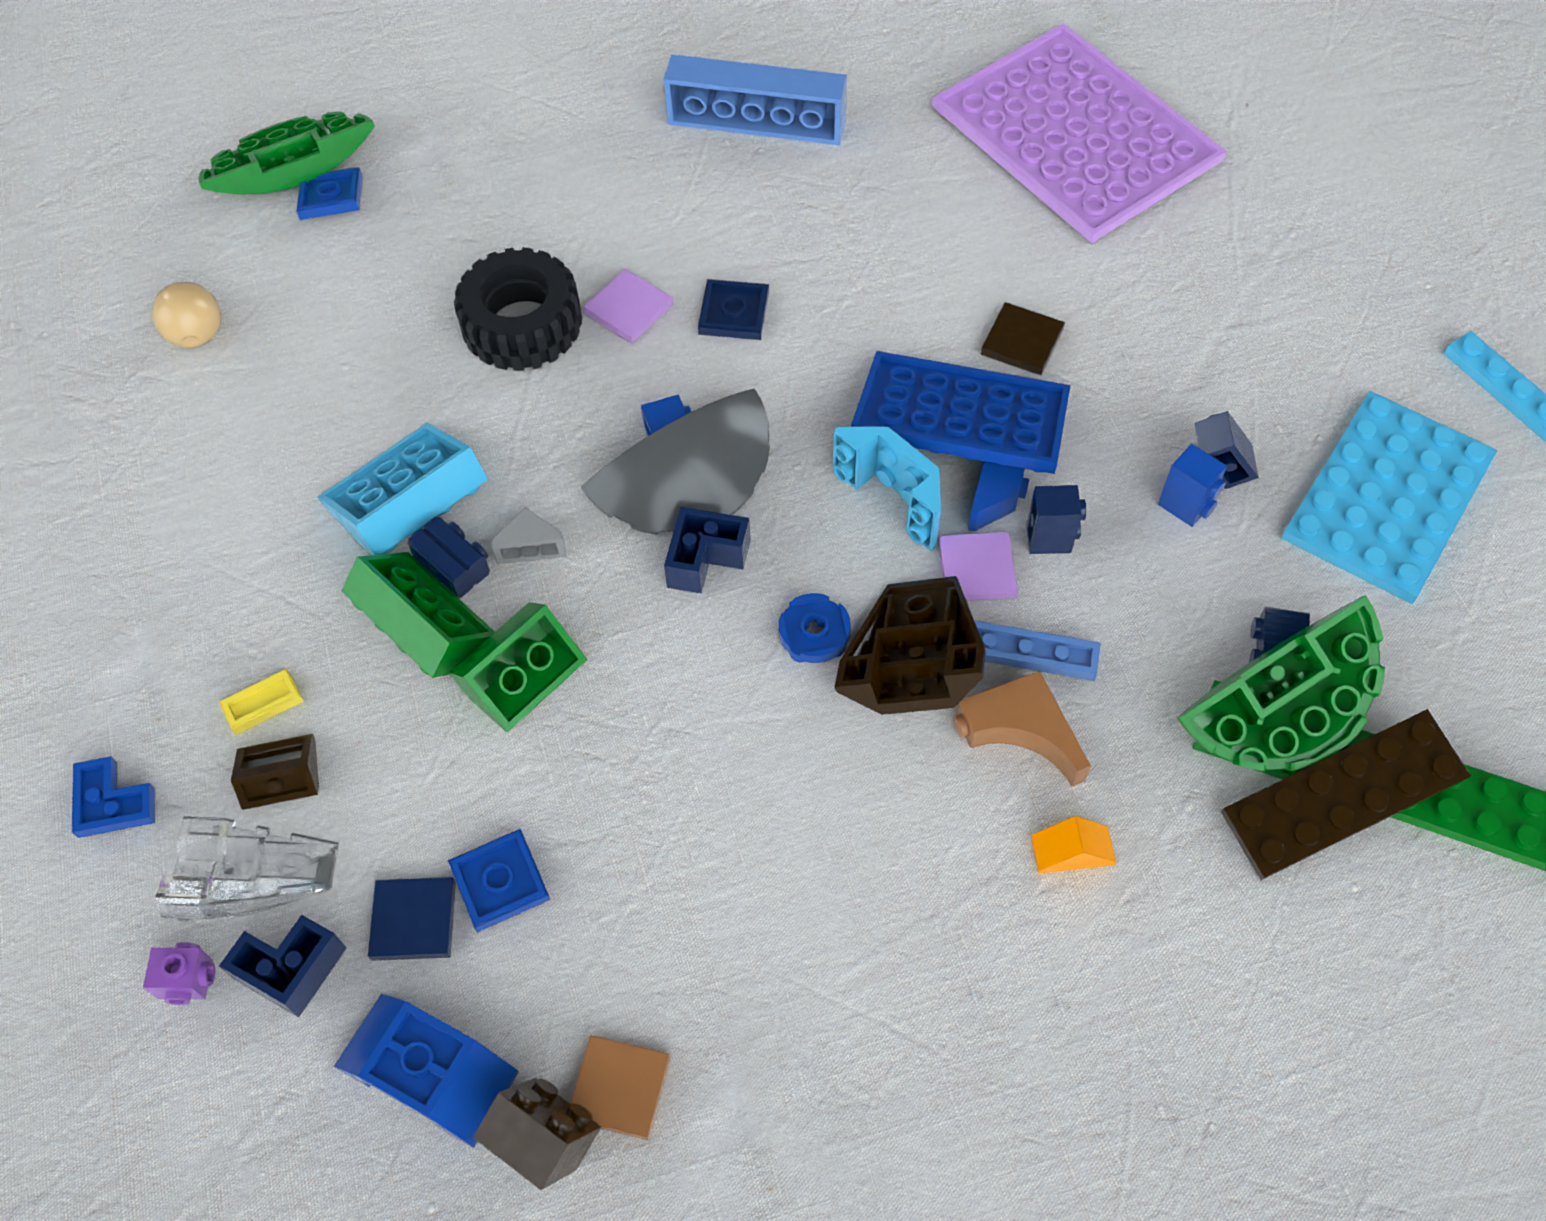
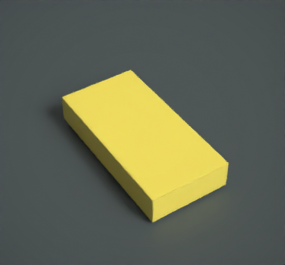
M286 668L219 701V704L231 730L235 735H238L304 702L290 672Z

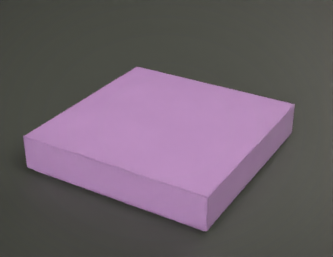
M624 269L583 308L585 315L633 344L673 306V299L640 277Z
M1009 532L939 536L943 577L957 576L966 601L1017 598L1018 589Z

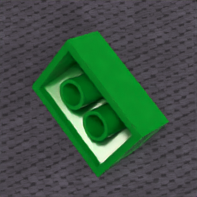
M529 602L454 667L449 674L473 703L504 731L509 732L588 659L546 605Z

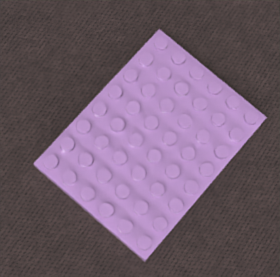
M1064 23L933 97L932 101L934 109L1091 244L1224 161L1227 153L1220 145Z

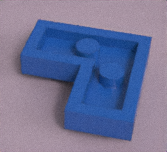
M111 756L73 763L72 833L77 838L155 823V788L150 783L117 789V762Z

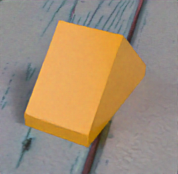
M1074 816L1031 835L1038 874L1116 864L1109 829L1106 825Z

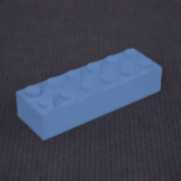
M671 54L664 76L668 125L840 145L846 122V74Z

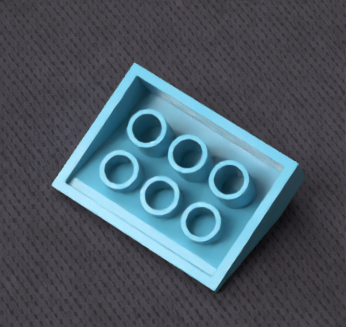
M426 423L319 495L318 499L365 550L372 555H379L391 552L395 549L397 543L407 536L415 534L420 529L422 530L425 524L434 517L447 513L452 508V505L464 496L474 494L488 478L470 446Z

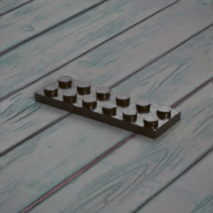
M1426 709L1223 808L1221 813L1262 881L1467 780L1471 775L1429 710Z

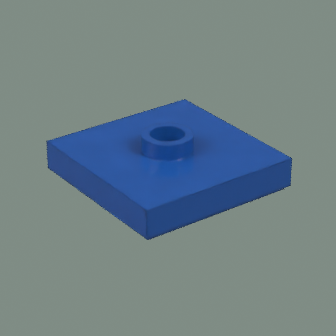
M360 167L327 172L316 176L317 178L306 183L305 180L300 184L296 209L300 220L360 210L363 178Z
M521 828L448 860L477 933L551 900Z

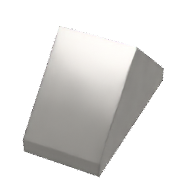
M526 507L491 540L497 564L567 557L562 532Z

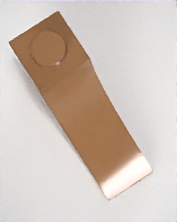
M1040 671L964 698L957 705L956 715L953 717L954 727L961 738H966L970 748L997 743L1024 747L1052 762L1067 778L1071 786L1085 782L1091 765Z

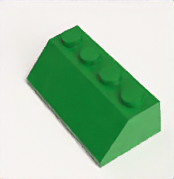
M409 552L357 556L341 590L357 609L363 611L379 630L385 632L402 652L408 654L420 666V669L432 678L450 675L449 672L495 633L493 629Z

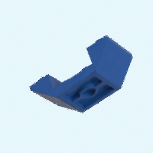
M385 994L379 996L334 1065L336 1069L365 1086L376 1088L431 1120L438 1128L472 1148L477 1143L473 1136L499 1092L509 1089L519 1073L516 1068L475 1039L407 1001Z

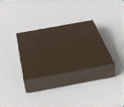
M1005 302L982 346L981 355L1042 375L1064 330L1065 322Z

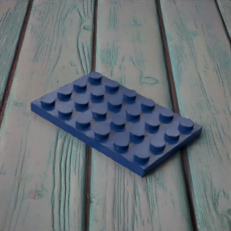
M876 351L851 427H889L916 449L927 450L936 454L943 453L959 456L968 460L976 459L992 462L1001 466L1019 467L1038 473L1055 474L1071 385Z

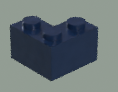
M680 507L664 564L667 588L702 594L709 564L743 570L751 542L749 518Z
M301 915L277 949L244 931L219 967L238 983L299 1018L347 947L335 933Z

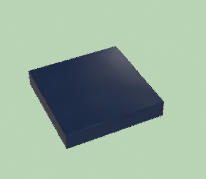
M707 279L698 323V335L761 340L770 292L769 284Z
M453 877L375 880L368 958L371 961L451 958L455 879Z

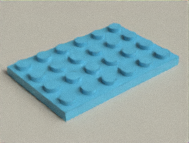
M1369 391L1285 529L1281 539L1413 604L1497 450Z

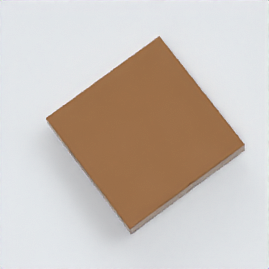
M590 1035L570 1104L575 1103L586 1108L591 1113L592 1120L599 1124L601 1129L649 1141L671 1056L668 1053Z

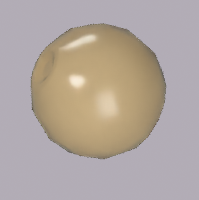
M176 282L165 286L155 297L152 305L151 317L158 334L170 344L178 347L193 348L207 344L218 332L221 324V311L215 296L203 286L193 282Z

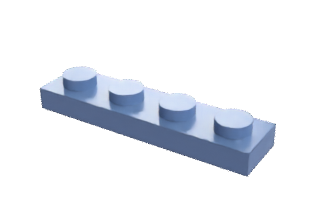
M975 621L986 650L985 662L1095 681L1099 662L1100 642Z

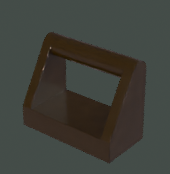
M313 734L237 749L231 783L242 810L318 795L317 753ZM302 751L301 758L251 768L249 766V761Z

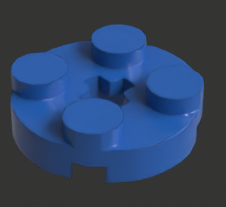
M819 593L801 595L793 599L784 613L782 612L779 618V638L782 646L789 652L790 657L794 661L799 663L826 662L841 656L846 650L851 630L850 617L845 607L840 603L838 606L835 602L830 601L829 596ZM812 622H816L818 627H824V630H821L818 634L806 631Z

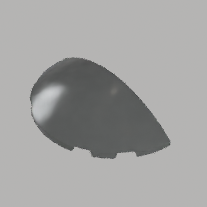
M754 388L724 397L694 410L657 430L626 450L585 482L581 489L589 500L608 517L614 516L630 524L632 529L644 533L658 535L661 531L674 532L680 507L733 515L752 496L754 487L767 466L770 451L769 421L762 400Z

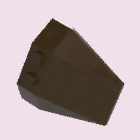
M957 576L887 584L839 661L834 686L836 692L881 715L955 708L983 678L986 655L983 641Z

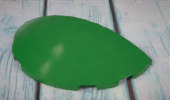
M327 112L321 116L322 120L318 121L316 119H309L308 116H302L271 125L239 140L240 144L233 152L231 149L221 150L210 159L212 168L210 170H201L198 179L199 184L204 190L238 195L266 194L300 186L302 181L310 182L316 179V176L329 172L347 159L368 137L375 127L374 122L368 116L360 113L354 115V119H350L344 112Z
M1365 595L1352 601L1257 657L1192 704L1177 717L1178 721L1193 739L1206 750L1232 762L1234 765L1258 771L1298 770L1309 767L1338 753L1360 733L1368 722L1365 716L1373 699L1380 695L1384 681L1385 667L1380 665L1379 643L1383 641L1380 623L1369 599Z

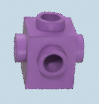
M176 943L175 948H151L143 988L155 998L164 999L166 1003L173 1005H188L191 999H206L208 986L213 984L215 978L213 959L201 949V946L194 943Z

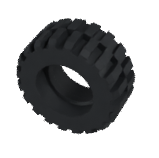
M522 247V250L506 248L505 252L498 254L496 251L487 255V259L483 261L479 259L473 263L472 270H466L461 277V282L456 287L454 308L464 341L473 355L479 356V359L488 365L494 363L496 368L507 370L508 367H511L514 371H524L526 367L540 368L542 363L547 361L552 363L557 360L559 353L565 354L572 346L571 341L574 342L580 333L582 313L573 274L569 268L564 266L562 261L556 257L551 258L547 252L539 250L537 253L532 248ZM531 301L542 304L533 312L523 316L504 317L497 315L501 309L516 302Z

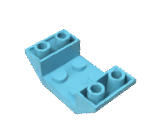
M889 427L836 428L834 430L833 471L836 477L843 483H849L858 490L873 476L877 475L883 485L892 487L909 505L906 531L910 538L917 544H923L930 551L934 550L937 543L941 513L939 467Z

